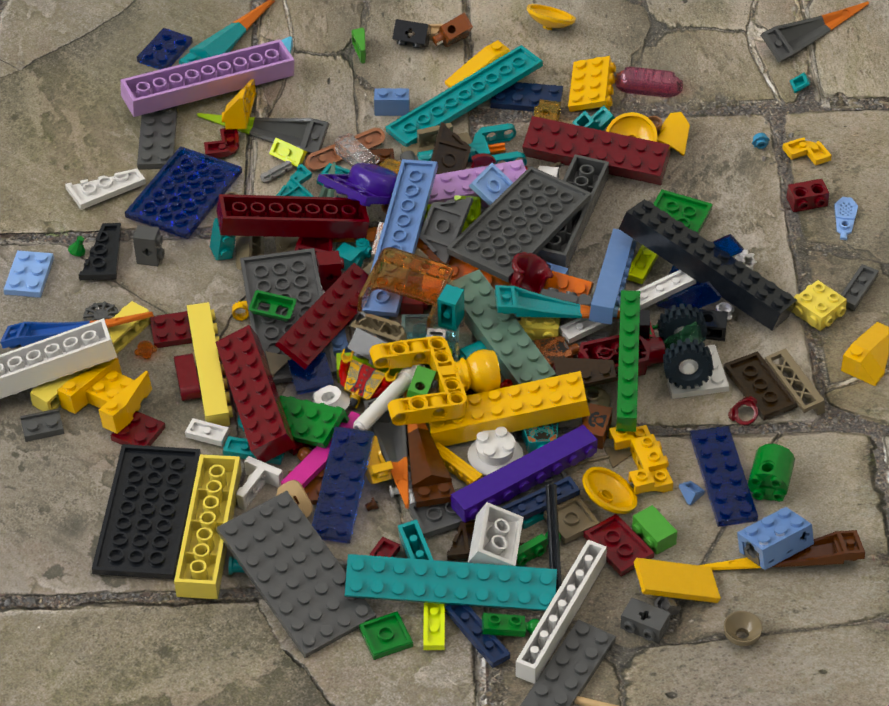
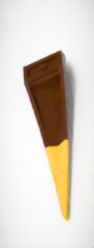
M857 530L835 531L814 539L813 545L772 567L844 564V560L856 561L858 559H865V550ZM747 557L699 565L711 567L712 570L761 568Z

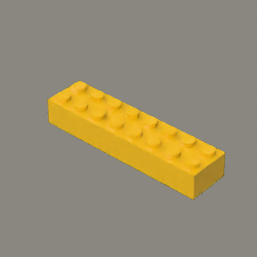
M581 371L467 395L466 413L463 417L429 422L432 439L435 444L439 442L444 446H450L476 440L479 432L496 430L497 427L501 426L505 427L508 432H515L590 416Z

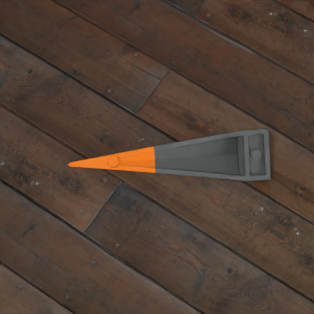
M867 1L825 15L778 25L764 31L760 36L778 63L798 54L862 10L869 2Z
M373 398V399H370V400L363 401V402H364L365 410H366L377 398ZM387 410L371 428L374 435L377 436L385 461H391L393 469L390 472L405 507L408 509L407 425H394Z

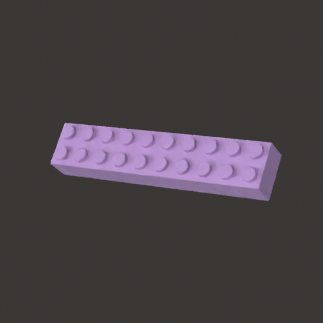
M281 39L121 79V97L133 117L237 91L242 89L251 79H255L256 86L294 76V59Z

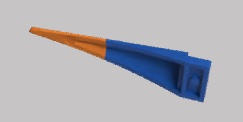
M145 312L104 320L107 328L153 317L154 315L153 312ZM97 320L81 322H22L8 326L0 343L3 349L8 347L11 349L16 348L20 344L21 347Z

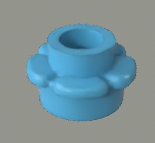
M757 133L753 136L752 145L754 147L763 149L769 144V138L765 133Z

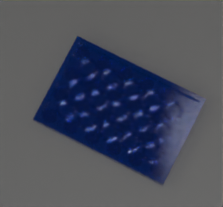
M180 146L125 211V217L151 227H159L160 230L188 239L218 203L219 194H225L242 173V167Z

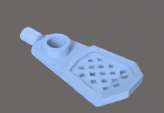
M842 197L834 204L836 229L840 233V240H847L848 234L852 233L858 205L851 197Z

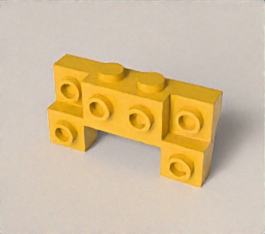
M647 425L636 427V432L616 431V427L609 428V438L614 440L615 450L630 447L631 456L638 469L630 471L628 477L629 482L634 484L635 495L650 491L663 493L673 491V481L667 470V467H669L668 458L666 455L663 456L660 441H656L654 434H650Z

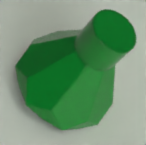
M78 236L76 241L69 246L68 251L70 254L77 257L85 255L84 237Z

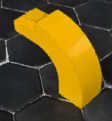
M377 436L358 440L355 446L368 481L371 484L391 480L390 471L393 469L391 461L385 462Z

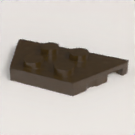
M443 122L440 123L430 161L438 163L436 174L465 170L471 147L462 141L455 132L453 133L446 127V124Z
M475 520L460 523L458 533L452 541L451 549L447 552V561L469 558Z

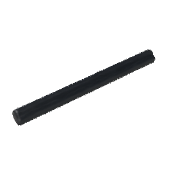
M552 483L546 484L545 487L550 569H557V592L562 581L557 486Z

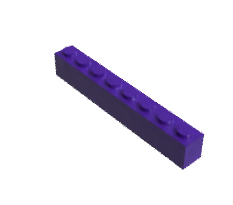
M581 425L452 493L451 508L464 523L475 519L477 513L486 502L497 506L505 501H509L514 496L526 492L529 488L543 483L546 479L560 474L571 466H575L578 462L592 457L597 453L598 439L584 425Z

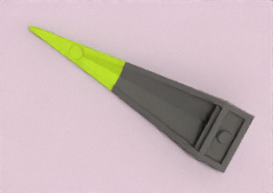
M197 113L200 118L225 126V122H222V115ZM250 117L247 129H238V131L274 143L275 138H279L307 151L306 154H311L322 148L329 123L313 118Z

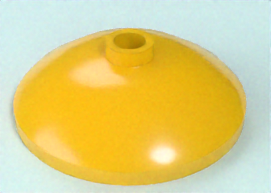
M540 4L527 5L526 10L536 22L543 25L544 29L564 28L575 23L576 18L563 10Z
M630 112L621 114L613 119L606 129L607 132L655 142L658 141L655 125L648 117L640 113Z
M591 467L584 473L582 482L585 492L597 506L615 514H627L634 510L637 505V496L634 494L632 486L619 474L603 467Z

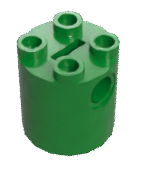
M765 444L756 450L748 480V487L753 493L754 499L775 500L778 502L784 500L795 464V457L788 448L778 444Z

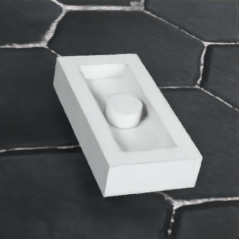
M192 418L185 431V437L222 447L230 432L229 427Z

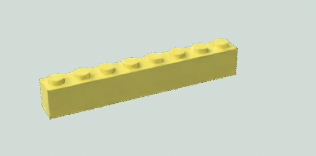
M131 301L112 318L149 312V310ZM150 317L108 328L116 354L151 324ZM103 363L80 370L72 375L63 376L55 381L38 385L30 392L32 405L41 411L57 409L61 405L57 389L70 379Z
M209 302L187 305L206 422L221 426H230L229 418L233 417L232 406H227V403H230L229 391L225 392V389H228L227 379L222 377V375H225L223 364H220L221 358L215 343L219 340V336H215V334H218L217 323H213L216 320L214 309L210 310Z

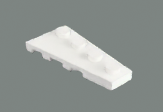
M138 169L115 173L112 177L100 176L98 180L88 182V179L81 180L79 184L75 185L67 183L65 187L79 208L83 210L145 185L146 181Z

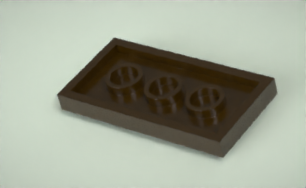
M758 351L724 364L725 372L745 398L749 396L756 398L758 415L763 421L797 408L795 400Z

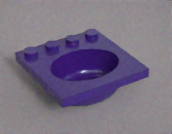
M357 163L352 166L349 174H319L317 181L323 183L326 188L335 189L338 194L347 195L350 200L360 201V205L370 207L371 204H390L397 174L378 165Z

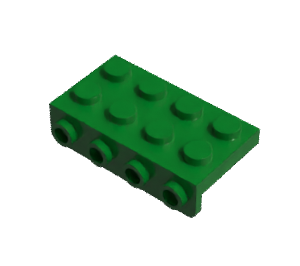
M280 395L279 397L294 441L326 448L341 422L348 423L350 420L346 411L339 406L332 407L324 403L318 404L307 399H296L293 396L286 397Z

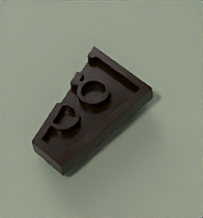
M553 357L556 376L581 371L585 388L617 381L613 360Z

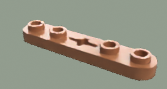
M372 128L320 149L307 156L305 166L308 170L315 172L324 169L329 163L332 164L334 161L338 163L368 151L383 143L385 133L380 128ZM343 146L345 148H349L352 146V148L349 149L347 153L343 151L338 154V152L343 148Z

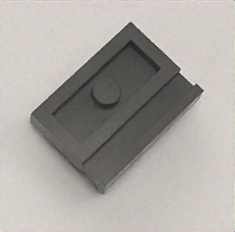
M59 408L20 416L25 442L64 434Z

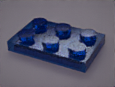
M163 28L137 56V62L159 70L171 67L193 43L192 37Z

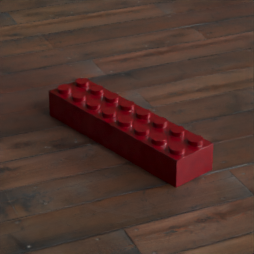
M535 116L531 118L522 146L526 157L553 163L561 162L563 165L569 166L575 154L609 162L610 175L662 185L671 155L669 144Z
M219 194L216 212L220 235L366 239L369 217L366 206L360 205V201L342 197Z
M247 325L216 341L215 343L253 455L257 460L265 463L296 447L261 342L251 326Z

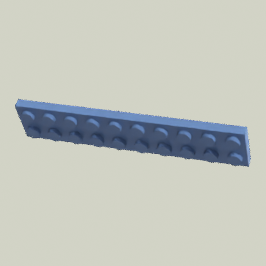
M402 159L360 311L378 316L398 317L437 173V162Z

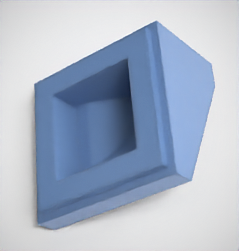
M692 481L681 483L678 486L689 505L694 504L706 492Z

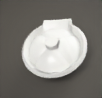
M327 385L312 395V402L318 404L324 403L332 407L339 406L344 410L350 404V396L345 391L332 385Z

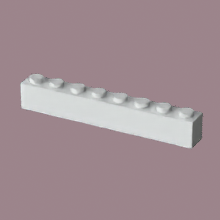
M587 540L517 658L516 677L533 684L536 683L604 567L607 554L606 546Z

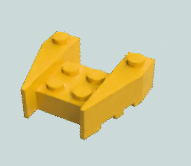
M114 358L70 379L57 389L61 408L76 414L88 403L100 408L98 410L103 428L118 434L131 423L135 411H139L140 403L144 398L148 397L152 391L148 371L142 373L135 380L122 374L119 360Z

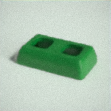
M256 290L249 310L255 315L288 322L295 308L296 299ZM260 303L270 304L268 312L258 310ZM284 307L289 310L287 315L283 316L276 314L277 309Z

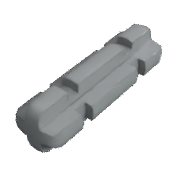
M285 161L281 165L279 164L268 170V172L262 173L260 175L262 182L267 183L281 176L286 171L292 170V163Z

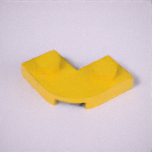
M805 138L784 143L782 147L791 160L807 155L815 166L831 161L832 157L821 142L805 141Z

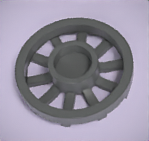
M106 301L101 303L95 302L85 309L83 318L84 321H88L87 318L90 317L94 318L89 321L103 318L111 319L112 317L109 315L118 314L119 312L114 304L112 305Z

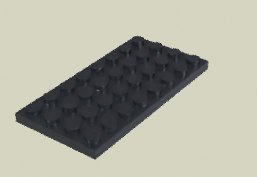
M122 444L92 565V574L174 580L201 454L200 449Z

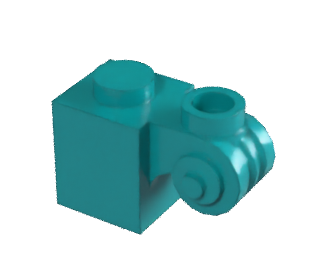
M365 238L357 239L356 247L343 242L335 250L339 251L340 258L344 259V269L341 270L346 271L353 263L361 268L363 260L366 257H371L372 247H370L369 240Z

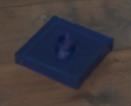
M325 352L320 353L306 369L302 368L293 359L287 360L296 395L318 391L327 385L334 386Z

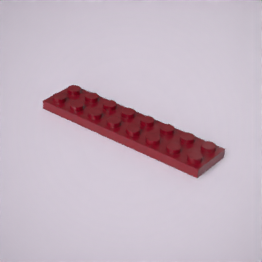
M353 263L277 341L275 346L302 368L306 369L358 313L357 311L361 307L369 275Z

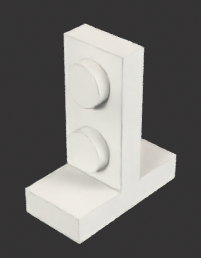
M248 456L244 464L245 473L249 476L243 487H240L236 493L238 507L245 510L265 483L277 488L281 486L283 470Z

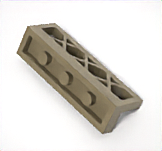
M786 348L765 357L767 364L804 413L812 409L817 415L825 413V400ZM779 358V364H774L773 361ZM784 371L789 377L783 376ZM794 384L798 388V390H794L792 388ZM803 397L807 400L809 404L805 405L803 403Z

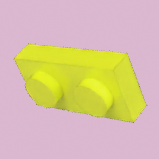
M275 138L269 152L270 155L283 161H290L296 167L303 163L307 151L279 138Z

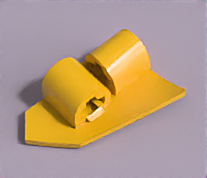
M682 112L669 114L662 124L657 142L669 144L671 148L685 156L690 124Z

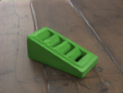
M364 28L353 29L351 31L353 47L360 62L365 63Z

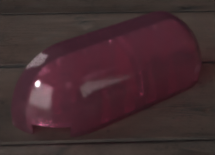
M626 67L625 70L617 73L615 76V86L620 91L629 94L673 97L683 90V81L671 71Z

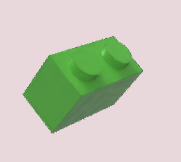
M653 505L633 515L632 530L656 555L676 545L677 530Z

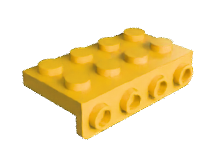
M610 56L573 62L568 103L570 112L603 106L610 111V106L613 105L611 95L614 94L612 85L615 83L614 72H616L615 62L611 61Z

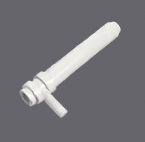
M417 365L403 368L398 373V377L354 421L353 430L357 434L366 433L388 410V403L398 399L409 388ZM434 380L433 389L437 387V381Z

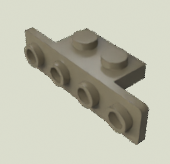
M446 123V127L453 132L452 124ZM440 125L417 130V143L408 147L402 146L401 152L413 151L415 156H417L418 152L433 150ZM468 132L457 134L462 141L467 144L472 143Z

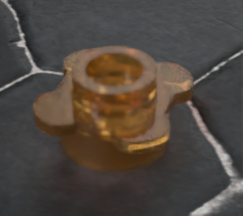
M141 341L134 353L136 356L140 355L144 359H150L151 355L157 351V347L150 341Z

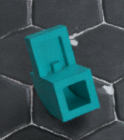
M603 106L593 116L584 111L572 123L603 131L615 117Z

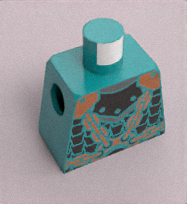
M559 422L521 430L527 452L530 453L557 439Z

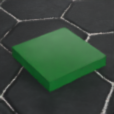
M398 611L359 625V630L373 660L413 647V641Z

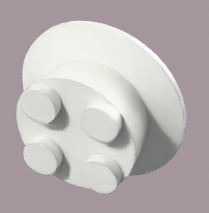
M503 426L497 427L496 430L479 432L476 440L468 450L470 466L484 476L523 457L521 446Z

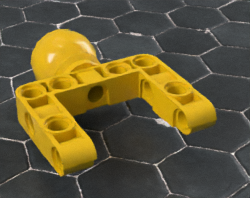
M440 336L376 344L369 351L373 365L378 369L412 367V365L427 364L430 365L431 370L436 371L435 379L439 385V393L399 398L388 403L387 407L392 423L397 426L461 418L466 413L467 395L465 391L467 392L470 388L474 392L480 393L500 388V367L497 355L493 350H477L470 354L466 360L461 357L456 362L452 357L446 339Z

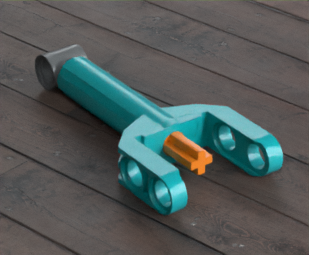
M507 123L481 127L475 134L473 142L468 144L471 147L468 162L473 161L472 156L486 153L490 155L496 154L492 155L496 159V163L493 164H497L502 160L510 162L515 161L517 158H523V163L526 166L527 159L524 153L518 151L504 153L506 152L505 143H500L510 141L516 136L515 126ZM507 130H513L512 133L508 135L504 134ZM489 133H496L493 137H487ZM433 150L418 152L417 156H415L413 151H405L400 155V160L430 161Z

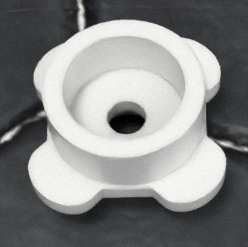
M721 302L716 305V311L728 312L727 320L732 319L731 314L734 312V307L727 302Z

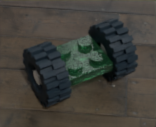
M682 303L679 304L680 307L672 305L671 310L666 308L664 310L665 314H660L657 327L659 337L662 338L666 348L665 354H663L666 378L671 384L674 383L677 388L682 385V389H687V386L694 389L696 384L700 387L703 385L702 381L707 382L709 380L708 376H712L714 366L708 346L705 347L703 342L706 340L707 335L703 313L699 312L697 307L692 309L690 304L684 307Z

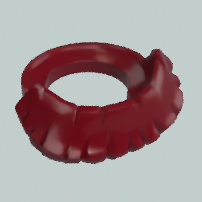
M749 396L739 400L728 413L729 419L736 421L740 425H750L755 422L758 417L756 398ZM743 405L749 406L754 410V416L749 421H742L739 418L738 409Z

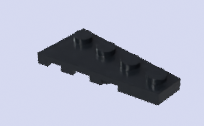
M102 223L95 239L96 242L90 249V255L84 262L83 270L79 273L80 281L117 279L121 223Z

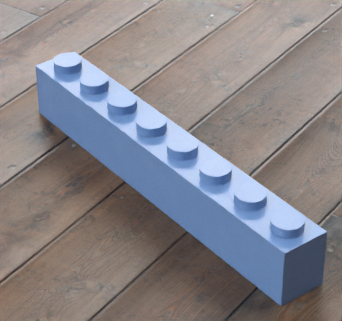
M613 228L591 302L589 321L612 325L613 317L617 318L621 290H624L626 287L629 269L631 268L637 246L636 240L619 229Z

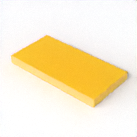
M636 558L634 561L642 594L718 603L721 599L711 567Z

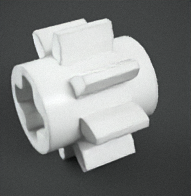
M744 249L742 253L735 252V259L745 263L748 268L753 270L754 263H757L753 257L755 254H748V250Z

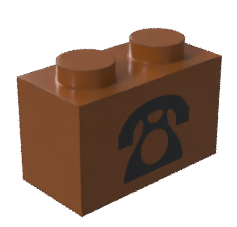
M590 403V416L582 417V422L598 439L597 448L603 450L612 423L613 408Z

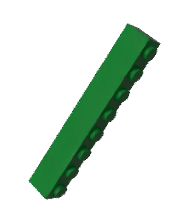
M621 290L616 431L636 432L640 291Z

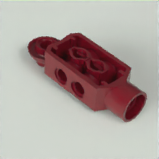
M619 335L582 342L578 358L613 360L618 381ZM639 335L638 376L646 375L647 366L663 363V354H665L666 348L661 337L644 339Z

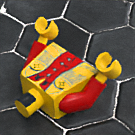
M345 349L341 353L342 360L338 371L340 384L344 387V391L350 394L349 406L357 409L361 399L366 401L379 397L398 376V372L395 376L390 375L389 371L391 369L383 373L352 359L353 351H351L350 356L344 354Z

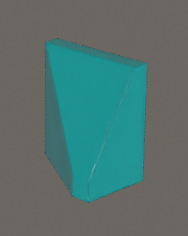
M805 72L790 80L793 91L797 93L810 85V79Z

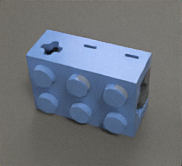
M787 507L737 532L739 552L764 570L814 544L812 524Z

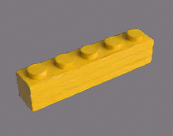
M439 442L435 444L447 470L457 476L459 480L465 482L466 485L483 478V474Z

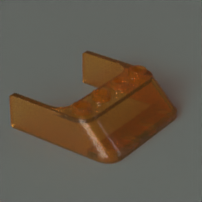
M392 247L384 248L359 294L357 311H362L371 292L377 289L421 301L433 306L427 319V333V328H433L438 317L437 299L446 284L450 285L453 268L448 264Z

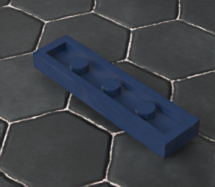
M570 476L554 483L557 486V505L580 495V489ZM546 487L500 508L524 517L523 521L547 510Z
M451 604L445 606V613L492 668L510 659V652L495 635L483 634L482 620L470 606Z

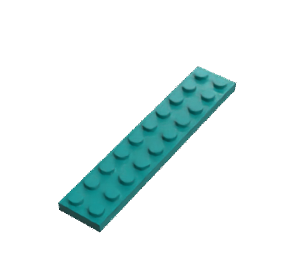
M520 45L385 127L386 132L403 146L408 147L416 144L417 130L437 126L441 122L446 124L454 121L541 68L543 61Z
M348 554L345 597L546 611L556 594L557 569Z

